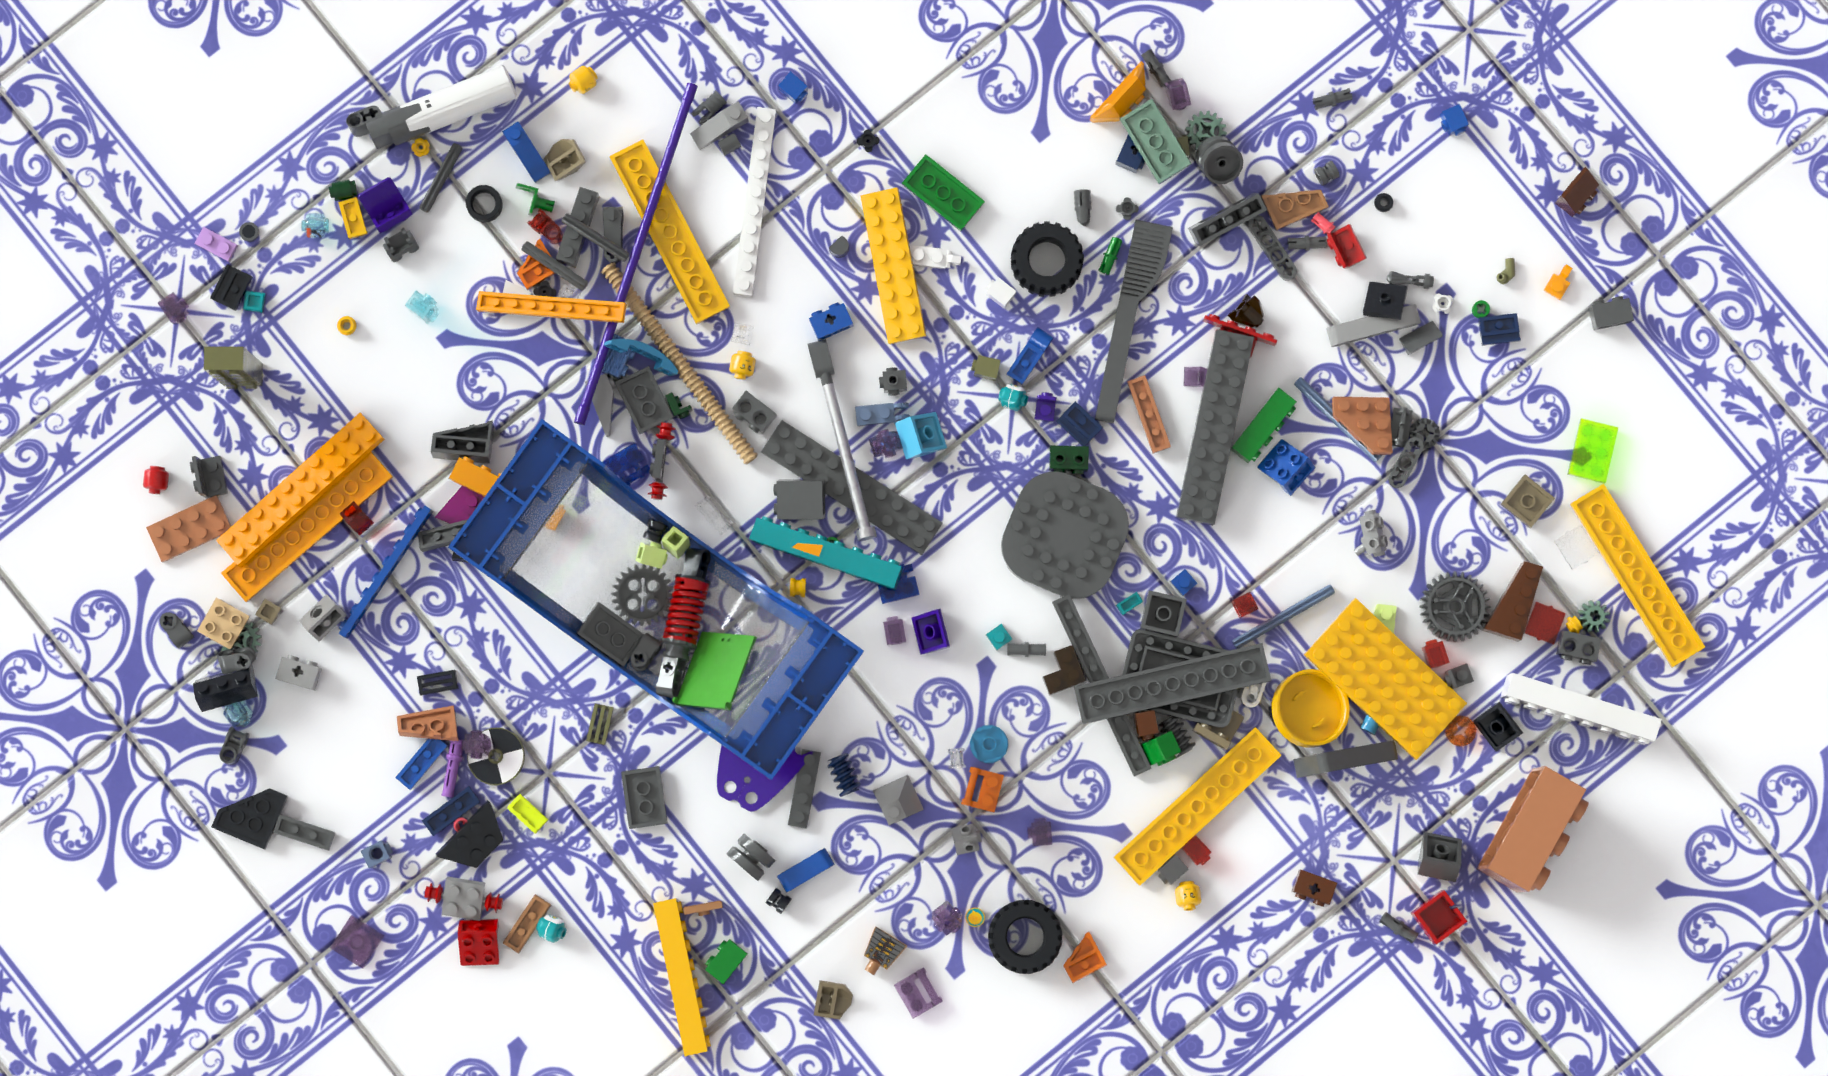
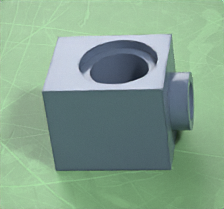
M381 840L361 850V853L368 868H373L391 859L393 851L388 842L385 843ZM376 848H380L383 851L380 859H376L373 855Z

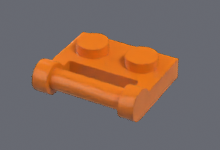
M970 767L969 772L971 774L964 799L962 798L961 804L995 813L1004 775ZM978 775L984 777L978 801L975 802L972 801Z

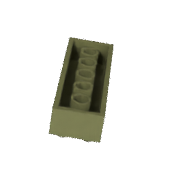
M204 347V371L220 382V384L226 386V389H238V386H245V389H257V386H262L263 363L245 347Z

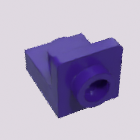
M1047 392L1037 395L1034 420L1053 422L1057 397H1053L1052 393Z

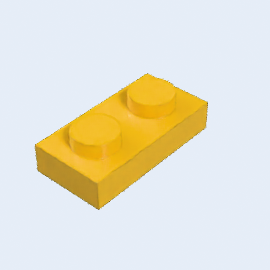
M354 197L338 202L349 240L367 235L358 198Z

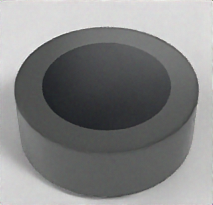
M246 222L240 227L239 234L243 240L253 242L259 237V229L254 223Z

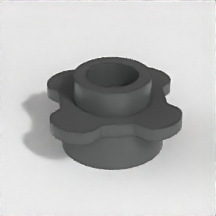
M1129 197L1124 198L1123 202L1116 206V211L1121 213L1125 220H1130L1131 216L1139 210V207Z

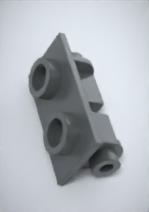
M1394 407L1391 422L1392 446L1405 447L1409 439L1413 410H1408L1405 407Z

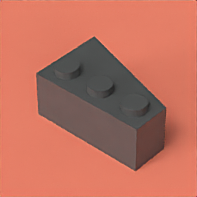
M493 420L479 425L473 424L465 428H455L433 433L431 444L432 457L458 460L459 457L463 459L466 456L474 460V462L490 463L495 428Z

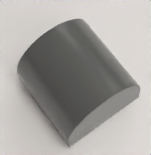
M734 133L718 141V146L724 156L741 147Z
M844 236L839 237L829 247V252L836 258L845 257L849 251V244Z

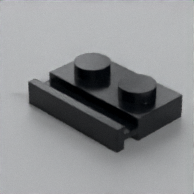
M227 264L210 299L236 311L253 277Z

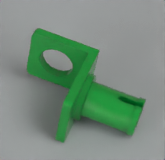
M520 183L516 184V189L534 193L528 215H532L535 208L552 213L555 201L538 197V188Z

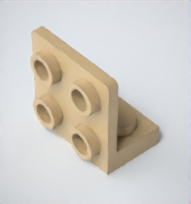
M216 598L197 631L224 647L232 649L250 617L221 599Z

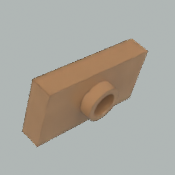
M720 900L687 906L683 908L684 915L698 913L699 916L708 915L710 910L723 908V903Z

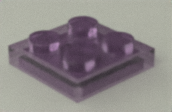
M351 915L330 948L364 969L385 935Z

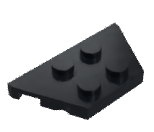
M487 800L435 853L436 856L477 868L503 841L491 803Z

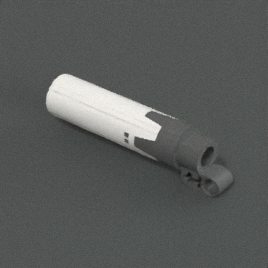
M501 65L383 113L377 106L366 107L351 113L347 117L346 123L351 133L356 137L370 134L376 149L392 143L397 146L516 99L517 94L506 67Z

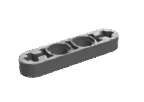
M1260 215L1248 221V228L1278 275L1285 281L1292 280L1297 273V269L1265 219ZM1253 220L1261 221V224L1259 225L1261 230L1266 228L1267 231L1262 232L1258 236L1257 233H1259L1260 230L1257 226H1252L1254 223ZM1264 235L1271 236L1272 243L1265 245L1262 242V237ZM1280 251L1283 258L1276 261L1273 259L1272 253ZM1284 260H1287V262L1284 264L1286 268L1292 269L1291 276H1289L1288 274H1283V272L1285 271L1283 266H1281L1280 268L1278 267V265L1282 264Z

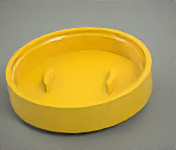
M1306 669L1288 676L1278 685L1272 698V716L1277 729L1288 741L1301 747L1314 748L1332 742L1343 732L1349 719L1350 707L1347 695L1320 670Z

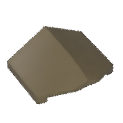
M561 139L552 146L549 153L544 157V161L555 181H559L577 172L586 163L574 139Z
M820 980L814 1016L841 1019L845 1011L851 1006L853 997L846 984Z

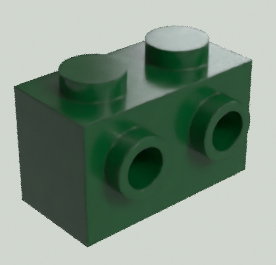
M1050 445L1049 470L1062 473L1072 471V474L1076 475L1084 474V471H1088L1089 446Z

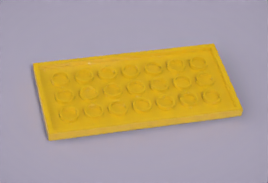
M1356 598L1350 602L1304 654L1308 660L1415 760L1423 754L1467 704L1465 700L1450 686L1448 687L1447 683Z

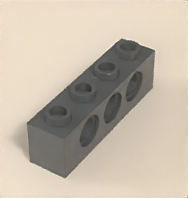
M1254 192L1192 225L1188 230L1195 244L1201 246L1267 211L1259 193Z

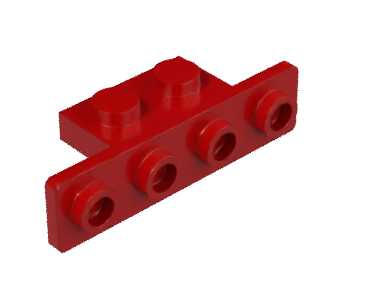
M1213 314L1205 315L1203 322L1220 327V330L1254 337L1250 358L1257 340L1275 346L1278 341L1271 334L1263 333L1262 335L1256 333V329L1247 326L1244 329L1239 327L1238 323L1227 320V322L1220 320L1219 316Z

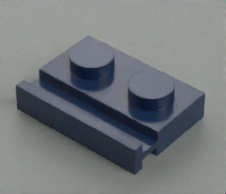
M1517 313L1478 318L1482 346L1518 342L1521 340Z
M1076 401L1056 421L1081 446H1086L1103 428Z

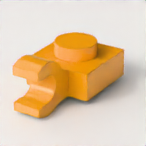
M1566 264L1559 276L1556 274L1551 276L1543 291L1560 300L1570 282L1566 281V278L1573 268Z

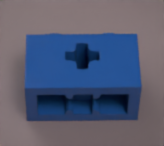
M834 303L829 306V310L824 312L822 310L816 311L809 318L818 341L853 327V322L844 303ZM827 317H831V319H834V324L830 325V323L827 322Z

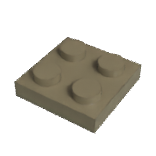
M1525 474L1500 505L1526 526L1532 528L1555 498Z

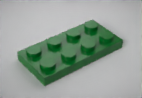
M926 154L902 182L905 188L960 232L985 203L983 199Z

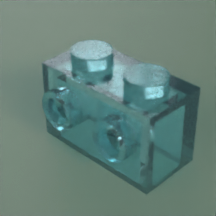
M416 290L405 304V307L427 325L429 322H434L439 315V309L436 306L437 302L427 293L422 295Z

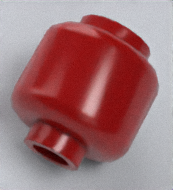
M150 466V469L144 471L143 487L149 489L150 494H160L161 491L167 490L169 473L165 471L164 467Z

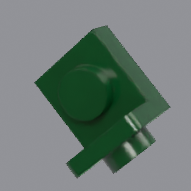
M672 392L665 395L675 418L683 419L690 416L689 412L692 411L691 405L680 409L679 407L682 404L678 395L674 397Z

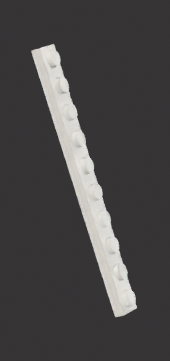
M757 107L734 295L753 296L776 109Z

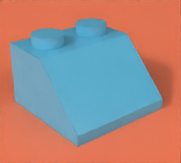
M936 412L910 416L895 423L906 459L921 457L947 448Z

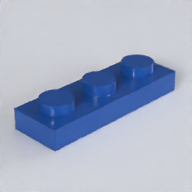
M427 739L395 778L411 790L448 745L439 739Z

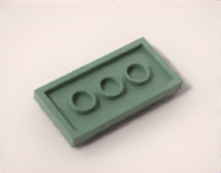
M1153 99L1120 118L1158 184L1163 183L1192 164Z

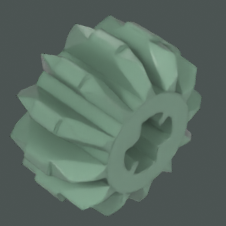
M1590 600L1588 605L1582 604L1584 610H1578V614L1583 615L1578 620L1584 621L1581 624L1583 628L1588 625L1587 632H1591L1594 629L1595 633L1599 632V627L1605 629L1604 623L1610 622L1608 618H1605V616L1610 615V612H1604L1607 608L1606 605L1600 608V601H1596L1594 605V602ZM1595 612V616L1598 617V619L1592 620L1593 617L1590 616V614Z

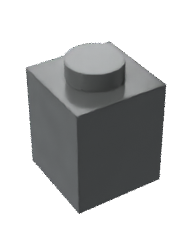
M1174 855L1158 869L1160 873L1158 877L1164 884L1169 883L1172 885L1189 869L1177 855Z

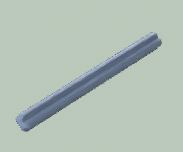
M1302 377L1294 383L1374 462L1381 458L1382 455H1372L1367 450V447L1362 442L1357 441L1340 421L1337 422L1333 418L1332 406Z
M1328 585L1233 639L1234 646L1238 649L1328 598L1335 593L1333 587Z

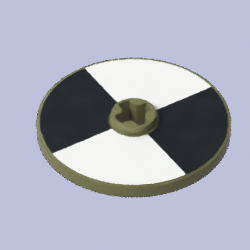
M486 729L479 733L469 746L467 753L468 766L472 774L485 784L495 786L506 784L517 777L523 768L525 761L523 744L514 733L507 729ZM494 752L501 754L498 757V761L491 758L494 756Z

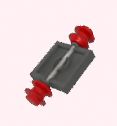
M663 422L661 426H657L660 429V433L656 434V437L659 439H657V444H653L652 455L655 461L650 464L649 472L655 482L649 484L652 492L648 493V495H651V499L662 500L663 497H667L663 493L664 489L668 488L663 483L667 443L675 438L671 435V432L676 430V428L672 427L671 423Z

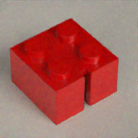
M1440 890L1411 912L1416 922L1435 945L1468 922L1457 907L1450 909L1449 906H1453L1454 902L1445 890Z

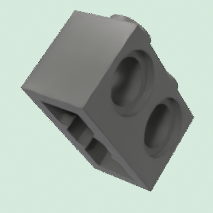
M748 391L743 393L732 408L735 412L733 416L741 422L743 420L747 421L750 424L748 427L755 433L760 431L763 434L777 416L773 410ZM748 403L751 405V410L746 413L740 410L741 405ZM764 415L766 417L765 423L758 424L755 421L756 417Z
M1561 631L1556 654L1561 655V659L1572 661V658L1580 659L1579 663L1591 665V662H1597L1602 639L1569 631ZM1566 641H1570L1573 644L1571 652L1565 649ZM1585 645L1592 648L1590 656L1586 655L1583 651Z

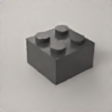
M1149 590L1139 629L1177 638L1187 599Z

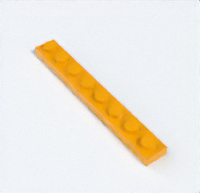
M479 291L476 310L478 312L624 323L627 304L624 302Z

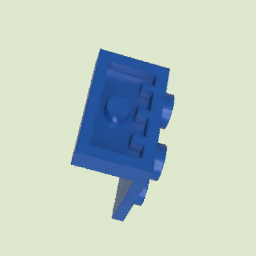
M1283 439L1276 444L1258 465L1260 471L1279 483L1290 496L1316 468L1309 457Z

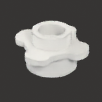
M1436 294L1434 296L1435 304L1432 306L1433 311H1442L1445 314L1450 313V306L1453 301L1452 296Z

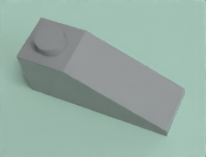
M738 101L716 114L691 132L690 135L699 150L748 123V116Z
M603 374L599 378L592 402L606 437H609L611 434L614 403L613 388H616L612 377L608 378L607 374Z

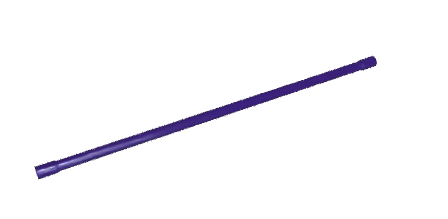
M687 83L682 103L615 302L625 303L691 103L698 88L693 83ZM616 322L607 323L581 404L574 419L576 424L584 426L586 423L590 405L609 348L604 346V343L613 339L618 324Z

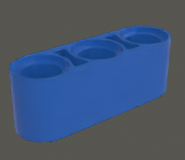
M823 848L779 874L777 878L787 893L835 864L826 848Z

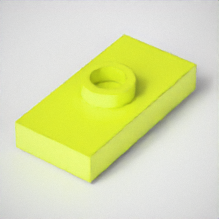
M521 794L507 807L535 834L549 820Z

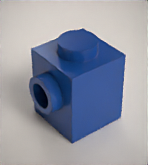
M791 71L778 85V89L795 104L798 101L802 102L808 95V86Z
M1460 104L1444 110L1440 114L1442 119L1441 126L1444 132H1448L1449 136L1452 134L1458 136L1466 132L1465 129L1469 123Z

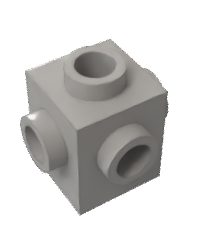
M974 824L951 828L957 855L980 850L978 843L982 842L980 831L975 830Z

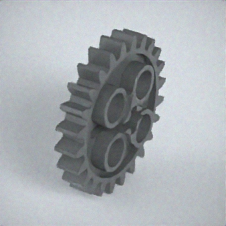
M634 564V570L627 567V574L621 571L622 579L615 578L619 583L618 585H612L617 590L611 593V595L616 596L612 603H618L614 609L616 611L622 610L619 616L626 615V622L632 618L633 625L639 621L640 626H643L644 621L651 625V619L658 622L657 616L664 618L665 616L662 612H669L666 606L667 604L671 605L669 598L672 597V594L669 591L673 589L672 586H667L671 580H664L666 573L663 572L659 575L660 568H656L653 571V566H649L646 569L645 564H642L641 568ZM644 577L643 591L647 593V596L643 597L644 611L641 612L642 599L638 596V593L642 592L641 579ZM631 580H637L638 587L634 590H630L628 586ZM651 580L657 582V587L654 590L648 589V583ZM631 599L637 600V606L634 609H629L628 602ZM654 599L656 607L650 610L647 607V603L649 600Z

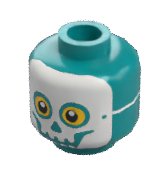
M1008 384L1000 390L998 399L1002 407L1019 411L1027 405L1028 396L1023 387Z
M551 914L541 917L536 926L539 937L552 943L563 939L567 931L565 922Z

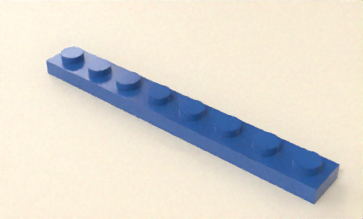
M424 506L423 509L420 507L414 515L416 519L412 524L409 523L403 532L405 535L402 540L398 539L394 544V552L391 556L388 555L382 563L383 568L380 572L377 571L371 579L373 582L371 586L363 590L360 596L362 598L359 604L355 603L349 612L351 613L350 617L341 623L338 634L346 639L349 638L417 537L418 532L421 531L434 511L427 506Z

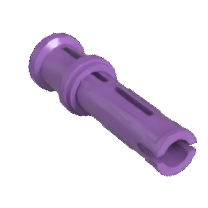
M449 740V753L446 754L448 763L441 796L454 797L459 763L463 760L462 751L464 744H466L464 740Z

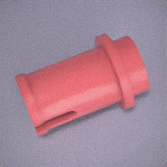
M1320 212L1311 220V222L1324 231L1323 234L1332 233L1336 228L1333 225L1334 222H1329Z

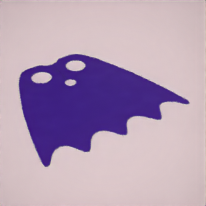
M731 710L727 725L733 728L736 720L734 712ZM721 745L717 772L718 794L728 801H738L742 808L750 812L756 811L767 804L793 779L805 765L804 757L808 754L812 755L813 751L800 755L796 753L794 748L776 775L770 780ZM750 777L751 781L745 784L744 778ZM733 781L736 784V790L733 793L725 791L724 785L726 782ZM749 792L756 793L758 798L756 803L748 804L745 800L746 794Z

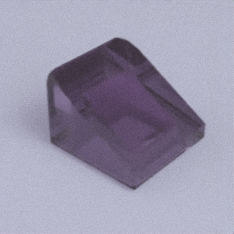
M1184 367L1183 386L1203 387L1207 368Z

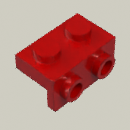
M1351 224L1327 234L1329 238L1327 243L1331 250L1334 249L1337 255L1335 260L1340 267L1342 266L1347 269L1367 259Z

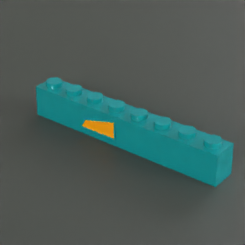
M765 516L762 519L756 518L749 538L750 541L893 590H896L903 570L902 566H899L900 562L889 559L887 562L881 560L882 556L874 553H871L870 556L863 554L864 550L852 547V549H849L842 542L834 541V543L827 541L826 537L818 534L816 537L810 536L809 531L800 528L798 531L793 530L791 525L783 522L780 525L775 524L773 519Z

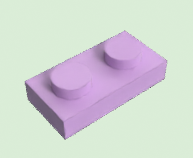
M203 227L194 243L227 262L231 260L238 247L237 244Z

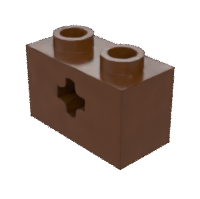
M1155 710L1133 715L1137 738L1142 737V741L1154 739L1155 735L1159 733Z
M1300 869L1291 892L1296 893L1295 897L1306 900L1308 897L1314 900V904L1324 907L1325 904L1330 905L1337 882ZM1316 884V888L1319 890L1311 894L1312 890L1309 889V886Z

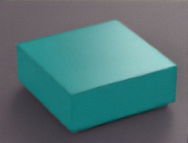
M246 291L243 310L263 313L266 294Z

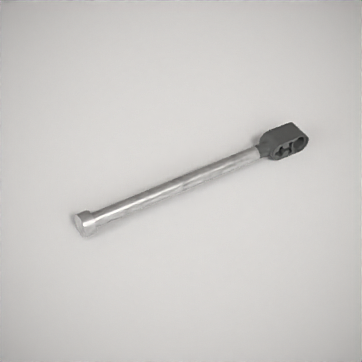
M824 339L812 342L807 345L815 376L821 380L859 526V530L856 531L858 541L870 540L877 537L875 527H870L831 376L835 372L827 341Z

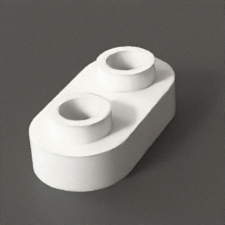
M1266 683L1244 687L1241 696L1242 704L1248 708L1257 706L1261 700ZM1248 695H1253L1254 700L1252 702L1247 700Z

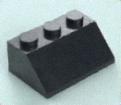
M252 664L245 670L234 671L228 674L219 673L198 679L193 683L195 700L201 712L258 697Z

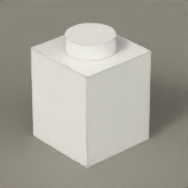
M999 277L996 281L992 279L986 287L988 290L986 295L1004 309L1016 295V290Z

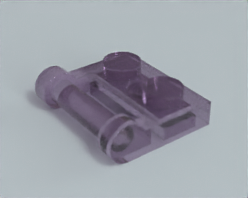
M924 967L894 984L913 1019L943 1002L941 996L938 997L925 974L927 972ZM918 977L932 1000L929 1003H926L914 982Z

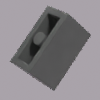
M1623 296L1612 298L1611 302L1606 303L1604 300L1595 301L1588 308L1593 330L1628 324L1634 321L1630 299H1623Z

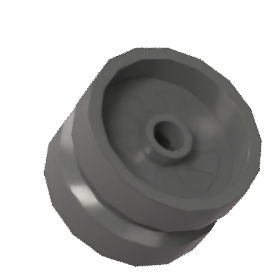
M1212 136L1204 140L1196 151L1195 159L1199 169L1215 184H1227L1237 178L1243 168L1244 161L1242 154L1235 145L1223 136Z
M743 833L738 839V844L745 851L742 852L737 847L732 846L726 854L759 881L764 875V870L757 865L758 862L766 868H770L776 860L756 840L753 841Z

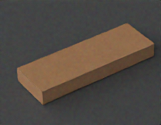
M535 894L503 941V944L519 954L535 931L539 919L545 916L551 904Z

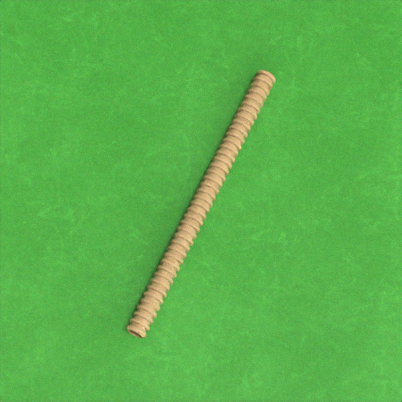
M614 262L604 267L601 273L606 275L605 278L609 279V284H612V288L616 289L615 292L618 294L623 273L619 272L620 269L615 267L616 263ZM631 286L625 303H627L626 307H630V312H633V316L637 317L638 322H641V327L644 326V331L648 332L647 335L651 336V340L655 341L654 344L659 346V350H662L661 353L675 365L678 374H680L679 378H683V383H686V387L691 389V393H694V398H698L697 402H700V406L705 408V412H708L707 415L712 417V422L715 421V426H718V430L722 431L723 436H726L725 439L730 441L729 445H733L732 449L737 451L736 454L740 455L739 458L741 460H744L743 463L748 464L757 457V452L754 453V448H751V444L746 442V438H743V433H739L740 429H736V424H733V420L729 419L728 414H725V409H721L722 405H718L719 401L715 400V396L711 395L712 392L707 390L708 387L704 386V381L700 380L701 377L697 376L698 373L693 371L694 368L690 367L689 362H686V357L683 358V353H680V349L676 348L675 343H672V338H668L669 334H665L666 330L661 328L662 325L658 324L659 321L657 319H654L655 316L651 315V310L647 309L648 306L644 305V301L640 300L641 297L637 296V292L633 291L634 288Z

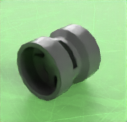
M1333 161L1327 162L1323 167L1319 166L1314 169L1316 178L1322 186L1326 185L1330 179L1335 180L1340 177Z

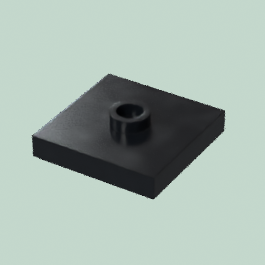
M1369 282L1363 315L1401 320L1407 295V286Z

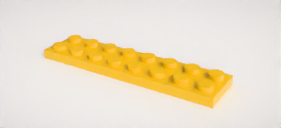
M896 187L860 195L888 344L926 337L899 188Z

